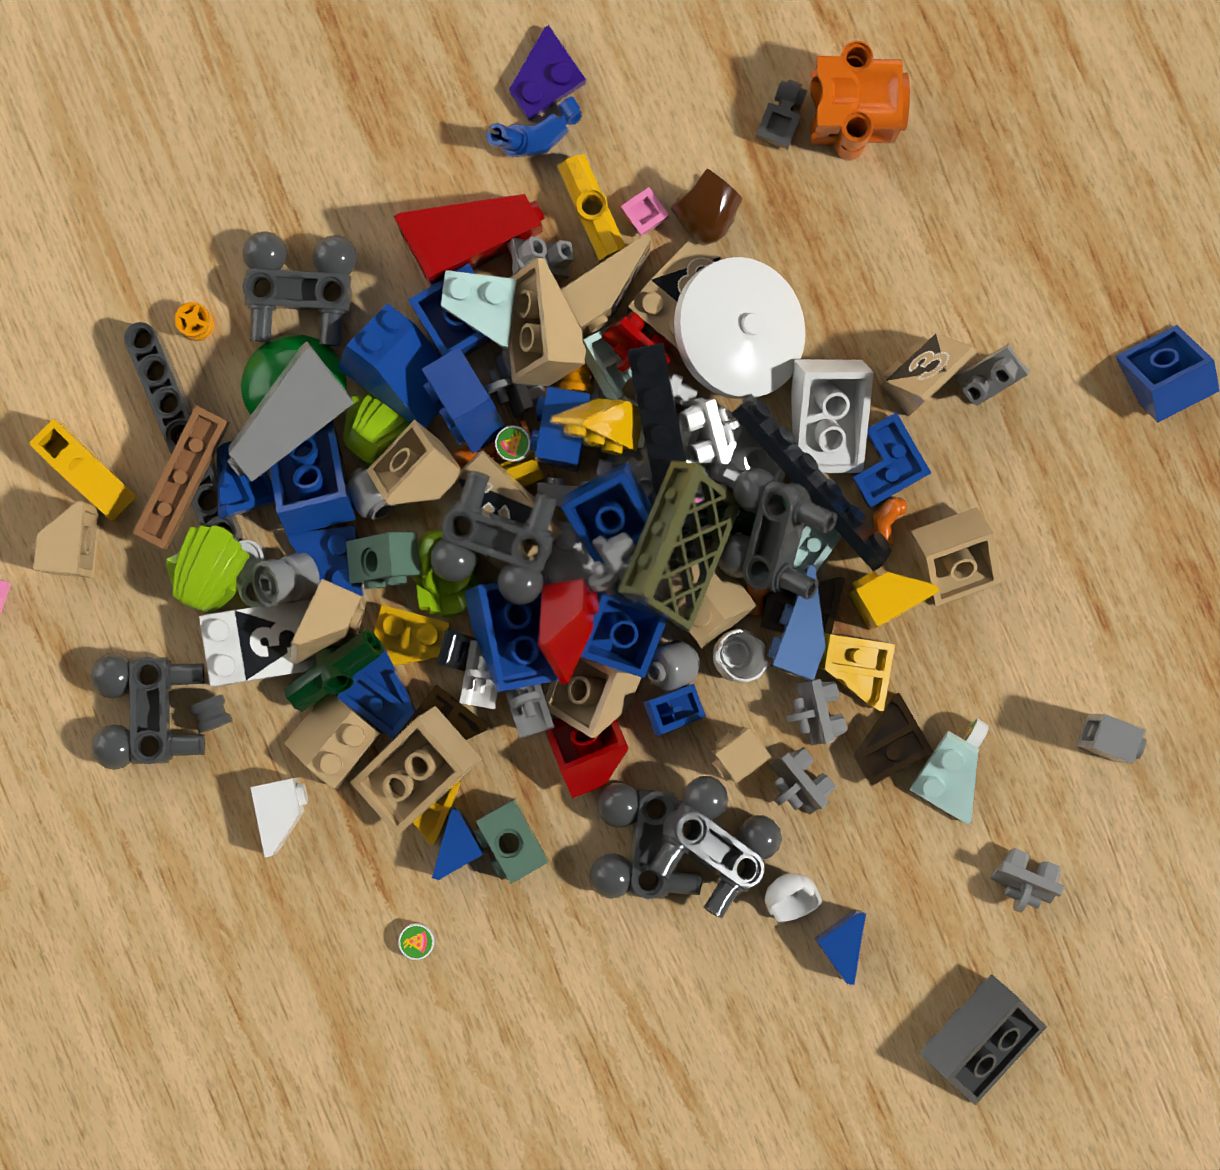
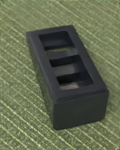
M447 629L440 648L438 664L465 671L470 641H477L476 638Z

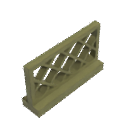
M671 461L618 592L627 598L637 599L683 630L691 631L740 506L737 505L733 494L704 474L705 468L697 462ZM699 484H701L704 500L695 503L694 496ZM723 500L728 506L723 518L718 519L715 502ZM706 507L709 524L700 527L697 510ZM688 515L691 532L682 536L681 528ZM711 531L713 543L710 550L705 551L702 535ZM693 539L696 556L687 560L684 543ZM675 547L678 564L669 568L668 560ZM698 563L700 575L697 582L692 584L689 567ZM680 572L683 589L674 592L671 575ZM661 580L665 597L656 600L653 597ZM685 596L687 607L682 617L678 614L676 600Z

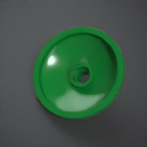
M300 334L280 336L272 339L271 342L263 344L250 357L242 375L241 393L249 414L251 415L296 352L306 342L309 343L343 388L347 390L346 374L338 369L340 359L328 345H320V340Z

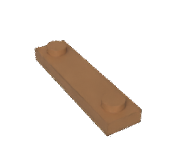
M195 406L132 534L168 550L230 424L229 421Z

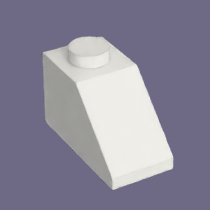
M298 777L250 787L265 858L276 855L305 812L303 805L308 804V796L304 783L299 784Z

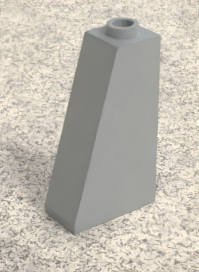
M308 342L299 348L228 446L231 458L227 461L239 477L246 474L252 482L354 404L350 395Z

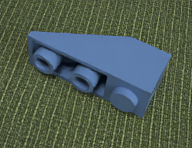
M808 565L805 572L798 571L817 579L815 566ZM818 588L811 599L806 600L796 595L793 605L786 603L779 622L785 625L780 638L774 636L767 657L773 658L771 667L809 681L814 680L826 647Z

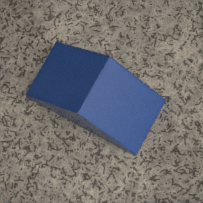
M694 684L643 703L655 736L662 735L706 717Z
M453 807L450 811L432 875L433 879L440 880L485 853L459 808Z
M853 910L814 938L842 979L850 985L855 983L866 914L861 910Z

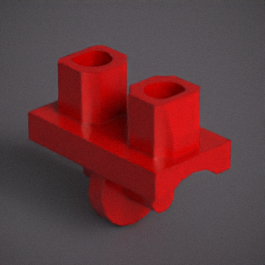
M631 312L606 329L601 336L614 348L613 351L621 358L616 368L622 373L630 368L627 350L663 343L666 354L669 343L661 335L654 334L648 338L641 332L644 320L636 312ZM666 355L667 364H668V363L670 362L671 358Z

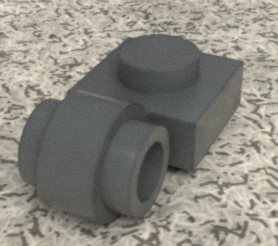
M790 79L788 83L781 80L774 98L775 101L780 102V105L768 103L756 133L757 139L786 150L789 149L801 118V114L793 112V109H801L807 94V90L802 88V84Z

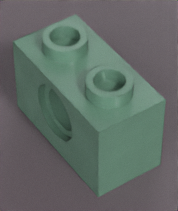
M387 532L346 541L350 583H364L365 589L385 588L386 585L406 584L407 577L421 575L417 532Z
M515 799L476 821L479 828L475 829L474 832L482 847L485 849L490 846L496 859L491 862L501 880L507 877L510 884L549 862ZM513 833L518 837L520 845L516 851L506 852L501 848L500 837L503 834Z

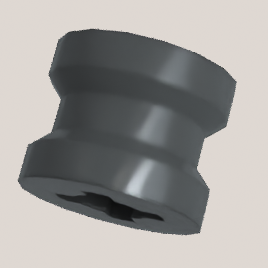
M223 695L206 699L189 707L191 713L196 715L199 721L197 725L199 734L233 721L231 714L225 711V698Z

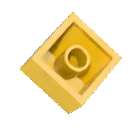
M874 570L853 582L855 590L849 592L848 595L868 630L883 625L940 592L935 584L890 572H885L878 576Z

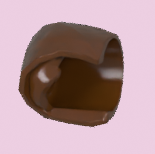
M707 168L689 192L678 196L676 202L671 206V211L690 236L698 244L705 246L718 242L727 234L734 222L742 197L726 181Z

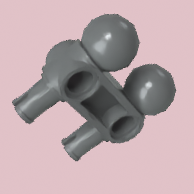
M268 231L257 232L250 236L245 242L242 252L244 262L248 267L242 286L243 293L245 294V305L248 306V309H251L250 341L271 342L272 311H276L277 308L318 311L321 314L320 345L340 346L342 315H346V312H349L353 296L350 273L355 268L357 262L356 249L353 244L342 236H327L320 240L314 248L313 264L318 272L280 270L287 258V249L282 238ZM261 280H269L271 283L270 293L265 297H257L255 294L257 283ZM331 284H339L342 291L339 299L333 302L327 301L324 295L325 289Z
M746 469L737 476L733 484V496L737 505L742 509L757 513L751 537L737 533L729 535L718 561L720 570L729 577L744 578L753 589H769L773 592L786 589L806 600L811 599L817 591L818 580L793 569L804 524L827 533L833 529L837 515L811 503L810 496L801 485L796 483L785 484L775 480L774 476L765 469ZM783 498L786 501L787 507L784 506Z
M469 470L461 499L452 502L449 512L442 521L443 533L441 538L443 539L436 543L431 552V565L435 573L442 579L457 582L464 580L473 571L476 560L474 551L509 562L502 568L498 578V587L502 596L513 604L525 605L532 603L542 591L543 577L541 571H543L545 562L552 553V540L554 536L551 534L549 526L558 499L546 494L537 493L529 521L523 524L483 510L484 508L481 507V503L490 476L478 471ZM459 516H464L470 521L471 528L468 534L461 533L457 528ZM526 539H532L538 544L539 553L537 557H530L526 554L524 550Z
M115 653L104 655L95 662L90 678L92 686L97 693L112 699L123 697L129 693L130 730L121 725H108L100 729L92 740V754L99 765L106 769L116 770L124 768L131 762L132 764L169 763L173 756L205 755V734L173 735L172 731H170L169 690L172 688V685L204 684L203 663L172 664L171 660H168L167 657L131 658L129 660L125 656ZM148 665L156 667L159 674L157 681L152 685L144 684L140 676L142 669ZM147 736H153L159 741V751L154 756H148L142 751V741Z
M700 776L693 779L686 786L683 794L684 804H680L677 810L670 812L666 817L662 833L665 843L648 869L662 879L668 880L682 855L688 854L718 876L719 883L703 908L722 919L737 893L747 892L750 887L758 884L762 879L764 859L772 857L779 850L782 836L781 830L775 821L765 815H755L747 818L739 827L737 839L713 823L711 820L718 818L726 809L728 803L727 789L718 779L712 776ZM687 820H689L691 824L690 833L686 837H684L682 833V827ZM743 860L745 868L741 875L738 876L737 866Z
M623 782L612 783L600 793L597 807L603 821L617 828L627 827L633 823L630 860L628 861L624 856L615 853L605 854L599 857L591 867L590 883L594 891L600 896L614 899L627 894L628 896L645 899H664L668 893L700 895L702 885L701 874L672 871L668 880L656 875L655 884L649 889H643L639 886V876L642 872L649 870V866L665 843L662 833L666 817L670 812L677 810L680 804H684L683 801L678 800L674 793L643 789L637 791L631 785ZM653 799H659L663 804V812L657 818H650L646 813V806Z

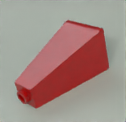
M525 194L400 212L394 215L401 235L430 286L444 278L445 270L456 271L468 263L475 270L509 251L507 242L512 238L527 240L529 237H535L542 233L543 229L540 221L545 219L536 201L530 203Z

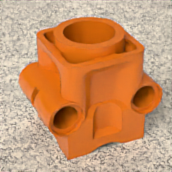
M858 40L848 43L842 50L841 56H817L816 70L812 71L810 77V95L816 109L815 118L810 127V145H834V150L840 158L855 160L861 156L867 143H895L900 131H905L907 128L910 106L908 73H903L902 59H873V52L870 46Z

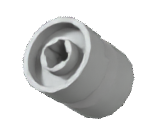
M304 552L287 555L279 560L271 559L255 565L252 571V585L255 595L265 607L270 608L285 604L291 600L296 601L315 595L320 583L316 563L311 556Z

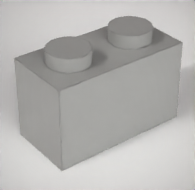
M1088 714L1076 747L1114 762L1133 764L1135 758L1139 759L1144 752L1146 739L1143 736L1146 730L1106 714Z

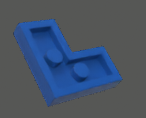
M897 412L868 428L867 437L881 461L857 474L852 480L868 508H871L931 474L930 469Z

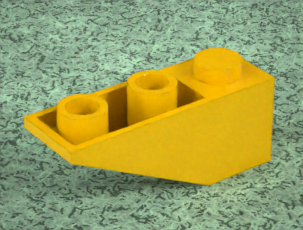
M597 398L552 416L551 420L552 423L565 428L564 434L583 438V443L601 447L602 452L613 455H622L623 450L637 452L642 423L638 406L629 401Z
M55 418L28 443L112 522L138 498L64 423Z

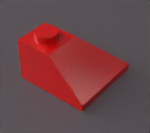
M584 579L545 584L542 587L539 646L561 684L569 683L592 633L594 614H597L599 611L597 595L595 592L590 591Z
M560 718L552 720L554 728L545 730L572 799L605 786L629 749L617 719L596 738L589 737Z

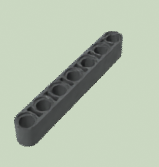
M136 322L125 331V344L169 451L172 454L177 444L176 436L180 430L185 428L193 411L161 335L149 324ZM143 333H150V344L145 348H137V338ZM156 365H163L165 371L162 378L152 381L150 379L151 369ZM172 396L177 397V408L171 413H165L163 411L164 401ZM212 459L191 504L200 526L212 527L214 525L220 527L227 524L231 527L234 539L239 542L242 540V530L236 515L220 520L218 504L212 510H205L202 502L205 495L214 492L218 496L217 469Z

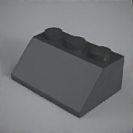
M991 974L986 981L977 986L974 994L967 1002L953 1012L945 1026L927 1041L920 1054L955 1088L976 1105L1047 1026L1020 998Z

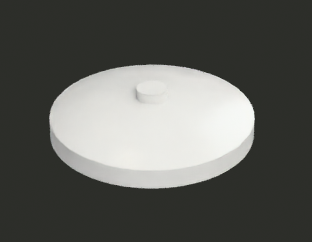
M732 257L705 266L686 283L676 304L674 334L678 351L684 364L699 383L720 396L731 399H746L750 394L756 398L771 393L781 387L792 376L794 359H801L804 350L805 322L800 303L793 289L778 272L754 259Z

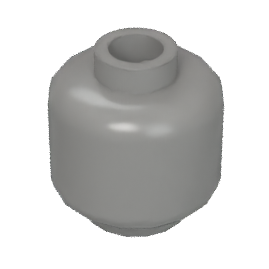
M361 467L351 474L350 482L347 484L352 505L363 518L382 519L395 509L396 504L389 505L383 500L367 473L368 467Z
M675 640L656 648L647 670V675L661 690L671 691L692 683L696 679L700 666L699 656L695 649L684 641Z

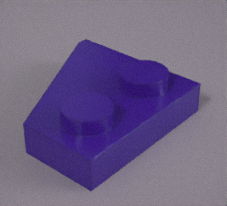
M549 25L543 29L509 88L510 95L528 121L586 84L585 77Z

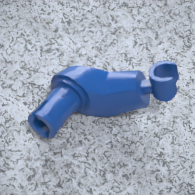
M568 97L558 106L562 114L559 118L555 114H551L536 126L517 124L506 127L500 123H494L489 128L497 132L487 131V141L490 145L501 147L503 152L510 157H527L547 153L568 133L567 124L573 125L581 120L582 112L574 97Z

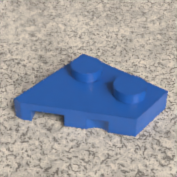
M232 441L223 443L216 451L218 516L220 520L275 503L273 486L267 471L251 482L246 474L239 477L227 461L231 458L228 446Z
M355 526L307 531L287 536L297 553L304 552L312 557L319 572L320 582L323 579L355 594L364 596L363 584L350 583L346 541L357 539Z
M384 647L385 652L353 675V685L348 690L339 693L337 698L390 738L394 739L414 714L416 708Z

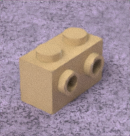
M744 728L737 734L730 730L714 742L717 749L712 752V755L716 760L711 764L723 780L727 781L731 778L733 782L738 783L769 760L771 756L752 730Z

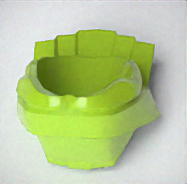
M367 392L364 397H351L354 404L348 407L344 445L353 456L371 466L411 423Z
M203 525L200 528L190 527L180 552L166 559V567L173 587L172 596L191 608L205 613L215 612L235 595L236 577L250 556L242 549L241 543L234 539L233 534L223 527L214 525L212 527Z
M442 529L429 531L418 542L421 575L410 577L416 582L420 610H427L430 614L440 615L444 618H453L467 610L464 591L480 585L476 574L480 560L477 551H474L476 556L475 567L468 577L457 582L442 579L435 573L431 565V552L436 543L443 539L441 538L443 531Z

